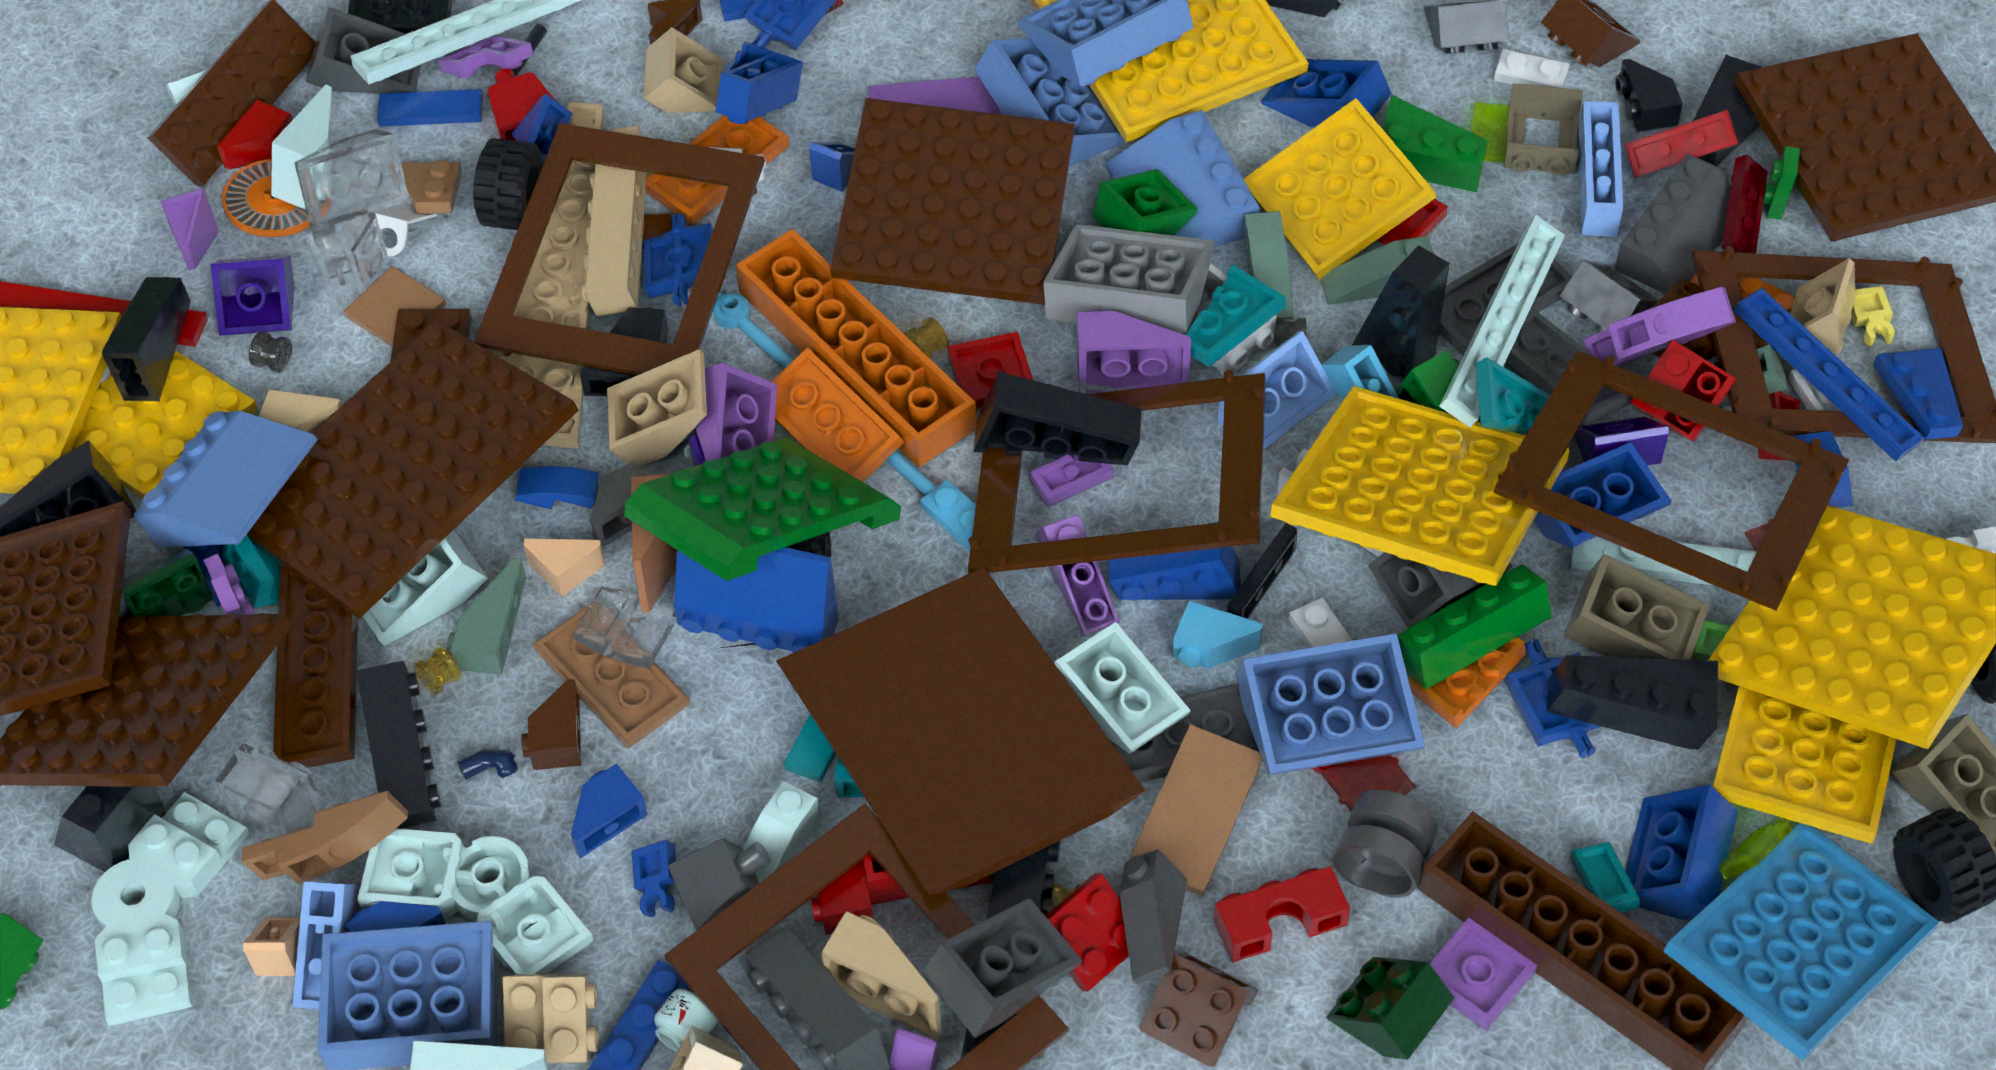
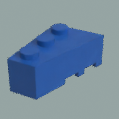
M745 41L742 45V51L738 50L735 60H730L721 72L715 112L728 116V120L733 123L746 124L752 119L765 116L766 113L781 109L783 106L797 101L803 61Z
M1233 547L1109 560V582L1120 600L1231 599L1241 586L1240 561Z

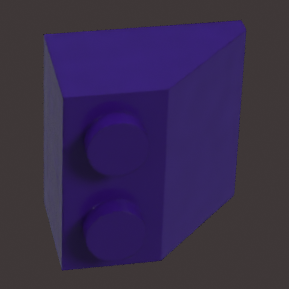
M291 255L219 260L210 264L219 336L292 330L294 279Z

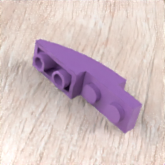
M1720 287L1684 297L1608 325L1607 330L1585 338L1583 341L1586 350L1596 358L1605 361L1607 356H1613L1615 358L1614 365L1620 367L1661 349H1667L1672 340L1682 345L1736 323L1726 289L1725 287Z

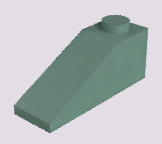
M1429 237L1390 242L1331 270L1321 278L1328 305L1378 298L1392 272L1418 245L1434 254Z
M513 558L459 617L455 633L451 632L449 634L447 653L449 656H452L456 670L502 674L526 582V574L521 558Z

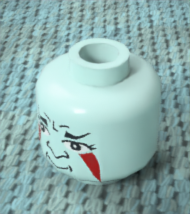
M677 989L672 992L654 1016L657 1038L675 1052H678L691 1026L711 1033L717 1024V1019L697 995L686 989Z

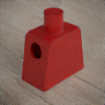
M505 68L496 73L494 79L497 84L491 85L487 90L499 139L516 141L512 133L538 100L545 94L554 100L555 98L534 73L528 72L516 76L512 69Z

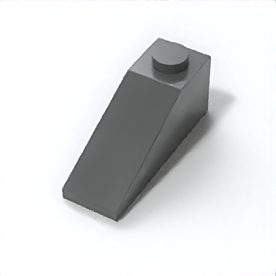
M1159 849L1142 856H1135L1128 862H1125L1119 892L1132 980L1137 985L1171 972L1187 885V878Z

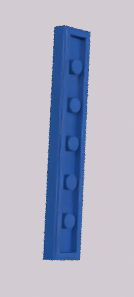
M1758 289L1737 303L1733 312L1770 344L1774 350L1895 462L1921 444L1925 438L1764 289Z

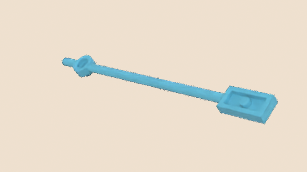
M719 292L713 310L715 320L720 326L728 329L740 328L784 369L795 360L750 319L749 302L745 297L734 293L723 295ZM896 450L886 461L924 495L920 499V508L970 552L968 539L972 536L976 504L948 479L937 487Z

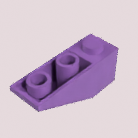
M1078 514L1042 527L1036 533L1038 542L1084 538L1087 537V534ZM1097 561L1048 566L1083 635L1106 628L1115 622L1119 623Z

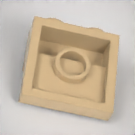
M590 972L504 975V1047L544 1049L548 1063L588 1062L592 1052L598 1051L599 1042L598 1027L591 1026V1009L597 1008L598 994L596 983H590Z

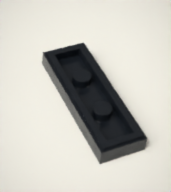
M1288 523L1283 525L1227 604V613L1249 618L1295 553L1298 535L1296 527Z

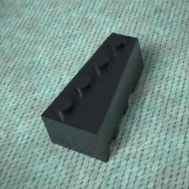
M1566 655L1548 678L1546 712L1663 743L1698 750L1717 729L1718 661Z

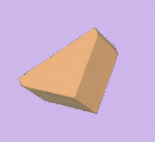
M524 538L523 545L529 566L561 597L601 569L605 563L601 540Z
M264 917L243 942L244 953L256 976H295L300 917Z

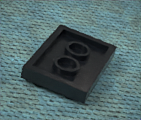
M349 0L348 14L408 34L449 18L451 16L452 0Z

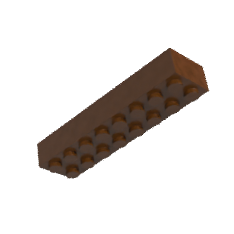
M1474 811L1469 814L1423 867L1419 888L1422 893L1463 922L1468 917L1534 962L1537 965L1535 973L1672 1070H1710L1745 1026L1748 1018L1664 952L1665 943Z

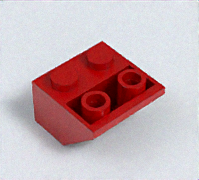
M1674 340L1671 341L1647 376L1648 379L1718 407L1737 381L1735 377ZM1632 398L1630 401L1639 412L1652 420L1667 425L1670 431L1692 442L1696 441L1705 428L1703 425L1636 398Z

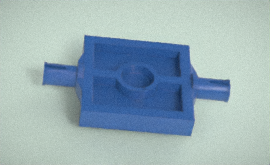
M756 0L744 15L748 23L761 31L751 44L765 48L771 40L782 42L796 51L836 0Z
M677 213V218L675 214L671 217V231L659 237L644 240V289L649 298L673 293V303L677 306H682V301L684 305L688 303V288L694 286L713 232V226L711 223L697 227H686V217L683 214Z
M1533 639V643L1531 640L1528 641L1525 647L1532 664L1525 669L1507 674L1505 683L1537 746L1539 747L1561 739H1571L1580 758H1585L1586 754L1587 757L1595 753L1596 749L1593 747L1587 732L1601 726L1546 712L1548 678L1565 657L1548 658L1538 639ZM1580 652L1575 653V654H1572V655L1581 656Z

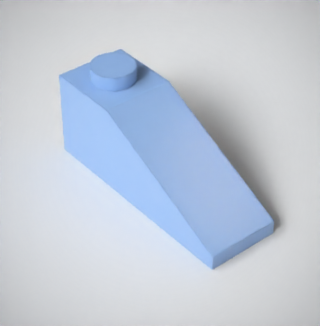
M321 881L304 882L293 1007L319 1009L322 934L347 933L344 924L355 915L358 884Z

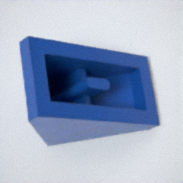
M545 94L538 100L512 135L516 141L535 143L540 150L544 164L559 123L569 124L573 113Z
M811 142L809 152L812 180L843 192L848 185L855 148L840 142Z

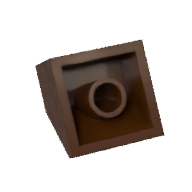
M1557 0L1541 21L1550 30L1547 36L1562 47L1565 44L1573 50L1570 54L1571 57L1585 67L1589 63L1601 67L1641 42L1591 0Z

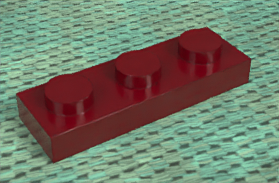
M1748 154L1735 158L1726 222L1722 237V248L1725 250L1727 246H1731L1734 248V252L1756 253L1768 176V171Z

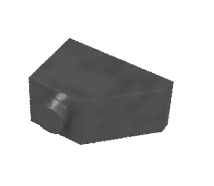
M634 461L613 471L601 480L590 517V524L595 540H601L602 548L632 530V521L624 516L625 502L631 496V477L647 476Z

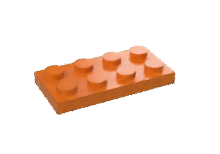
M724 115L689 143L703 147L743 149L745 154L764 155L766 157V165L790 146L789 136L760 116L748 121L746 124H737L729 121L728 116ZM650 174L646 178V193L676 215L677 213L683 214L686 217V222L692 226L724 200L729 187L658 174Z
M808 347L771 381L778 384L775 420L802 447L862 482L904 443L902 438Z

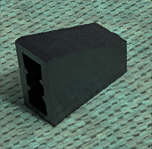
M650 307L628 308L610 333L666 343L668 325L665 309ZM583 366L580 372L584 396L608 397L607 388L637 376Z

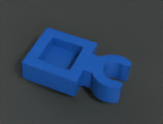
M667 840L632 850L634 889L645 892L640 900V910L642 914L648 917H655V905L659 900L661 909L673 912L675 908L674 897L668 892V885L675 883L668 868L670 864L676 861L675 844Z

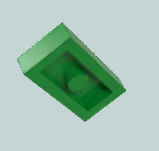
M1785 146L1781 160L1774 159L1770 174V180L1773 182L1766 183L1763 203L1768 205L1767 218L1778 220L1782 218L1797 177L1800 148Z

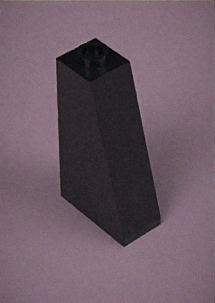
M1725 55L1693 121L1728 110L1739 144L1699 157V159L1717 167L1760 126L1734 81L1739 72L1762 68V66Z
M146 277L103 347L102 356L124 401L160 400L191 303L181 278Z

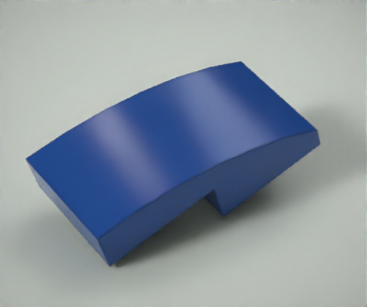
M540 466L520 469L515 501L552 509L555 500L592 509L596 500L599 472L561 466Z

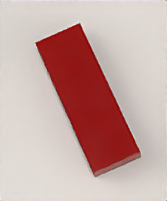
M1725 110L1624 145L1634 178L1680 164L1687 153L1699 158L1738 145L1739 143L1729 111Z

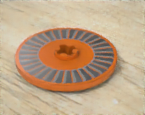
M272 159L257 161L240 169L228 180L222 194L223 209L228 220L238 229L260 237H283L301 232L315 224L323 216L329 204V190L323 200H318L309 211L281 199H273L274 197L271 196Z

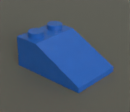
M1306 59L1309 63L1307 72L1275 84L1261 100V103L1309 127L1315 128L1355 98L1374 117L1392 93L1379 62L1376 60Z

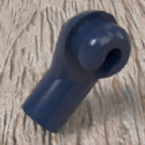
M484 749L457 762L465 780L493 767L496 768L497 774L501 778H505L518 770V765L513 759L516 756L510 750Z

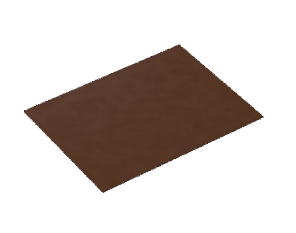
M985 567L776 660L929 896L968 886L1110 817L1145 792L1144 787Z

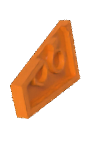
M1516 637L1426 690L1412 678L1408 677L1411 692L1457 729L1526 655L1525 642Z

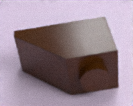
M575 679L566 680L528 717V733H522L521 735L522 752L524 757H530L534 770L582 766L580 698Z

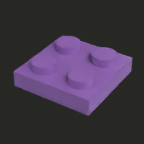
M1469 917L1429 963L1455 997L1450 1006L1485 1031H1488L1532 978L1537 969V965Z

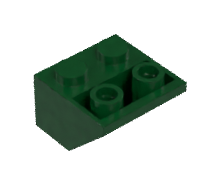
M187 548L124 579L121 588V597L132 617L182 616L186 613H194L201 610L206 603L213 600L194 553Z
M1372 957L1371 960L1361 967L1360 974L1351 986L1337 998L1336 1005L1326 1018L1383 1057L1409 1060L1455 997L1429 962Z

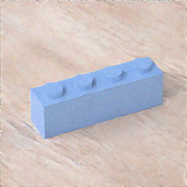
M1583 101L1578 125L1581 235L1617 237L1623 213L1619 103Z

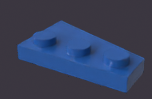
M1941 348L1877 354L1873 367L1917 429L1925 437L1924 439L1958 437L1963 423Z

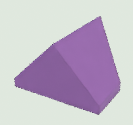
M204 188L160 201L189 271L198 266L219 233Z

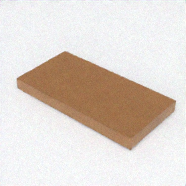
M596 601L533 643L534 650L564 682L575 679L579 698L627 749L690 705V700L684 692Z
M1190 724L1129 860L1135 856H1142L1159 849L1187 878L1186 890L1204 896L1263 762L1260 752Z

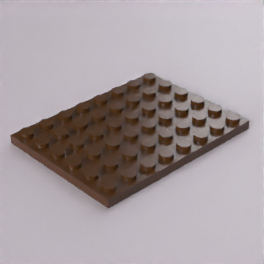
M436 320L312 433L318 440L247 535L253 545L360 619L569 421L579 409L572 399Z

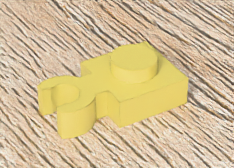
M1883 286L1855 289V301L1851 311L1854 327L1865 326L1866 330L1863 339L1868 347L1873 346L1876 338L1875 334L1882 335L1885 338L1886 344H1891L1895 334V329L1890 323L1893 312Z

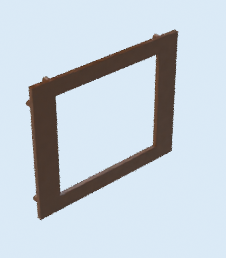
M559 123L474 342L486 349L502 351L505 357L514 353L631 375L642 374L700 349L752 197L757 194L756 186L765 163V158L763 156ZM573 160L729 186L673 344L513 316Z
M1727 246L1724 252L1694 250L1692 253L1701 292L1725 287L1732 311L1737 303L1743 300L1737 277L1812 280L1848 259L1734 252V248L1731 246ZM1922 257L1919 262L1851 259L1855 263V283L1920 286L1938 346L1942 350L1963 423L1958 437L1923 439V441L1996 443V400L1959 289L1963 281L1960 278H1956L1952 264L1929 263L1930 260L1927 257ZM1735 312L1733 314L1736 323L1712 332L1721 369L1737 379L1728 392L1733 413L1788 435L1831 431L1834 437L1869 438L1841 411L1772 408L1751 328ZM1900 414L1909 424H1911L1920 433V431L1917 429V427L1907 414Z
M1577 350L1572 360H1569L1565 372L1515 455L1508 461L1507 467L1496 484L1493 493L1777 611L1845 471L1849 459L1820 448L1822 444L1820 439L1814 438L1810 444L1614 365L1615 358L1613 356H1607L1605 361ZM1603 386L1800 465L1748 571H1744L1544 487Z
M1227 370L1224 372L1225 378L1088 394L1141 408L1142 411L1224 401L1218 523L1012 545L1023 451L1021 450V456L1005 455L1006 449L987 447V453H982L972 536L968 539L970 544L968 572L971 573L985 567L988 573L1260 544L1265 373L1234 376L1233 371Z
M863 804L664 955L665 959L686 982L689 990L697 995L759 1070L801 1069L720 976L717 970L869 854L947 940L975 926L946 892L932 896L927 894L878 817L866 804ZM1038 996L947 1070H1021L1036 1057H1042L1044 1051L1065 1035L1069 1028L1049 1005Z

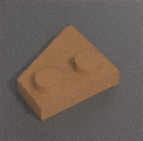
M445 160L434 162H394L395 176L397 180L400 179L402 182L403 191L407 198L411 199V204L417 214H452L461 180V162H447Z

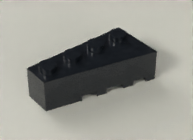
M1418 245L1392 272L1351 346L1371 345L1385 370L1392 376H1400L1404 379L1412 369L1433 358L1436 354L1450 263Z
M998 371L977 417L973 452L987 453L988 447L1006 449L1005 455L1021 456L1022 450L1044 452V458L1058 459V457L1065 455H1077L1078 461L1128 466L1140 443L1142 409Z
M404 660L356 670L378 793L390 792L408 810V818L397 829L437 821L435 808L441 807V799L437 783H430L429 770L434 769V762L430 746L424 747L422 733L427 732V725L423 709H418L416 696L420 695V687L416 672L409 673Z

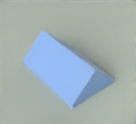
M1298 331L1242 374L1265 373L1263 450L1336 394L1303 331ZM1221 401L1218 408V422L1223 426L1224 401Z

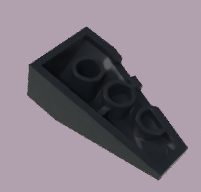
M88 440L55 460L0 507V537L122 501L130 508L131 518L135 517L134 513L137 510L112 465Z

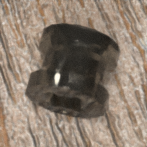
M1277 317L1275 349L1298 331H1303L1307 338L1306 318L1298 317L1295 321H1287L1284 317Z
M260 331L254 336L249 348V362L252 366L258 368L268 366L271 371L276 373L284 371L292 356V342L289 338L282 336L272 338L271 334Z

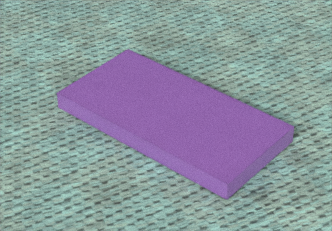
M979 76L868 86L869 98L1003 115Z

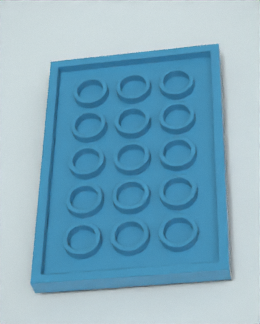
M1799 823L1668 941L1664 952L1804 1061L1933 933L1939 921L1814 827Z

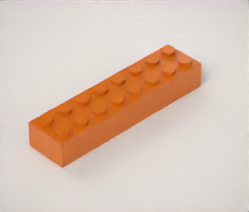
M794 229L789 230L737 263L736 272L739 292L801 353L808 347L880 416L904 441L899 449L919 468L976 430V402L849 281L831 278V264Z

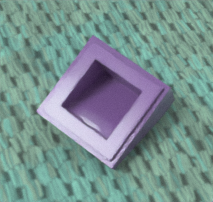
M898 1028L895 1033L889 1062L890 1069L934 1070L939 1060L937 1042L909 1030Z

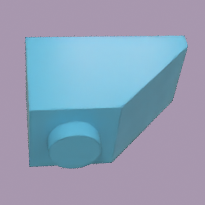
M1371 345L1345 346L1321 364L1336 391V395L1342 400L1345 399L1353 386L1399 399Z
M1189 601L1173 637L1172 657L1179 659L1181 663L1189 667L1202 666L1210 669L1259 650L1262 642L1263 623Z

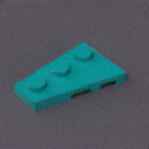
M1232 264L1227 271L1226 281L1222 286H1217L1212 294L1213 300L1206 310L1199 313L1185 334L1191 337L1190 355L1206 366H1212L1286 308L1285 296Z
M1488 357L1475 363L1481 427L1527 434L1550 395Z

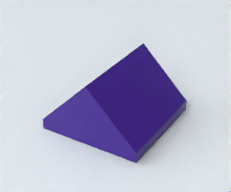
M1642 416L1580 426L1574 436L1584 462L1631 442L1648 466L1661 463L1669 429L1667 425Z

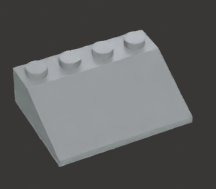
M1075 224L1044 280L1046 319L1060 320L1064 323H1077V312H1089L1092 310L1117 311L1185 335L1198 313L1215 247L1214 240Z

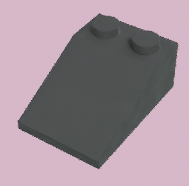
M329 7L318 31L306 82L322 88L328 85L332 87L333 92L372 94L415 92L421 64L368 85L352 67L351 56L406 34Z
M1028 898L940 943L922 973L971 1034L977 1037L1005 1022L1077 968L1082 960L1034 902Z

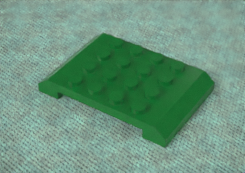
M785 437L773 442H764L760 446L745 451H735L732 455L717 460H707L701 465L676 470L673 474L642 483L625 502L624 516L725 581H729L757 571L758 557L858 521L870 529H875L900 520L901 506L881 492Z

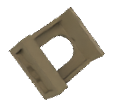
M1513 83L1508 109L1504 168H1514L1520 172L1534 170L1550 172L1553 175H1574L1579 149H1577V136L1583 90ZM1525 119L1560 121L1558 147L1524 144Z

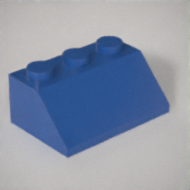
M1631 442L1562 471L1551 489L1554 492L1629 523L1671 504V499ZM1540 512L1534 518L1535 523L1546 538L1571 548L1598 537Z
M1711 785L1643 798L1625 870L1640 898L1639 908L1681 920H1689L1696 917L1719 896L1738 810Z

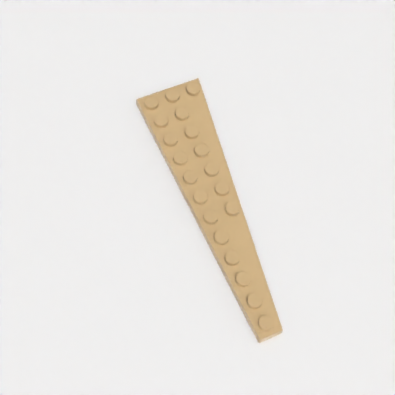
M569 101L567 110L573 113L569 125L603 130L604 108L602 104ZM572 161L513 316L588 329L590 303H585L581 285L583 281H586L587 276L584 267V254H587L589 251L586 227L591 225L588 201L593 199L590 175L595 172V164ZM493 350L492 353L575 402L579 411L543 445L579 449L584 392L580 372L583 366L514 353L505 357L502 351Z

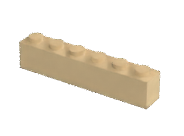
M638 125L606 130L643 137ZM595 164V172L590 175L593 199L588 201L591 225L586 227V239L589 251L587 254H584V267L587 276L586 281L582 282L581 290L585 303H590L596 316L623 313L628 308H638L646 172Z

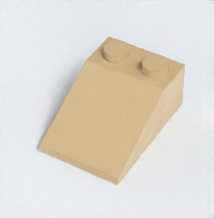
M698 349L607 388L610 451L626 463L634 461L639 467H643L667 457L707 415L703 351Z
M846 911L822 950L824 968L854 1002L938 1040L941 1035L939 997L878 922L868 916L860 915L858 917Z

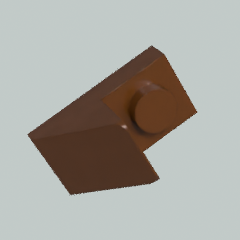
M661 0L649 3L650 24L653 26L649 33L650 45L670 28H674L688 36L703 20L700 0Z

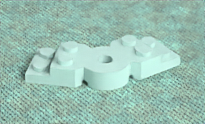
M186 792L179 797L162 818L155 814L129 843V859L109 868L99 878L93 889L91 898L92 909L103 928L95 938L97 972L103 986L105 1020L109 1026L193 1007L185 933L178 920L175 919L180 907V897L184 899L198 896L250 834L244 825ZM144 897L138 904L130 905L133 900Z
M396 828L390 835L369 850L357 898L360 907H371L379 901L437 906L440 909L444 920L459 911L461 915L473 922L491 921L494 956L512 974H548L594 942L592 933L545 877L532 876L527 858L522 849L506 838L497 836L481 837L473 840V845L465 848L455 833ZM497 877L493 882L482 883L487 878Z

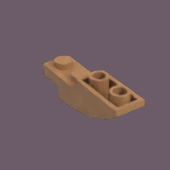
M388 791L374 793L352 802L337 804L332 808L315 812L313 827L302 828L290 834L273 839H265L260 843L243 847L241 862L261 880L287 874L297 884L338 869L376 846L408 818V810Z

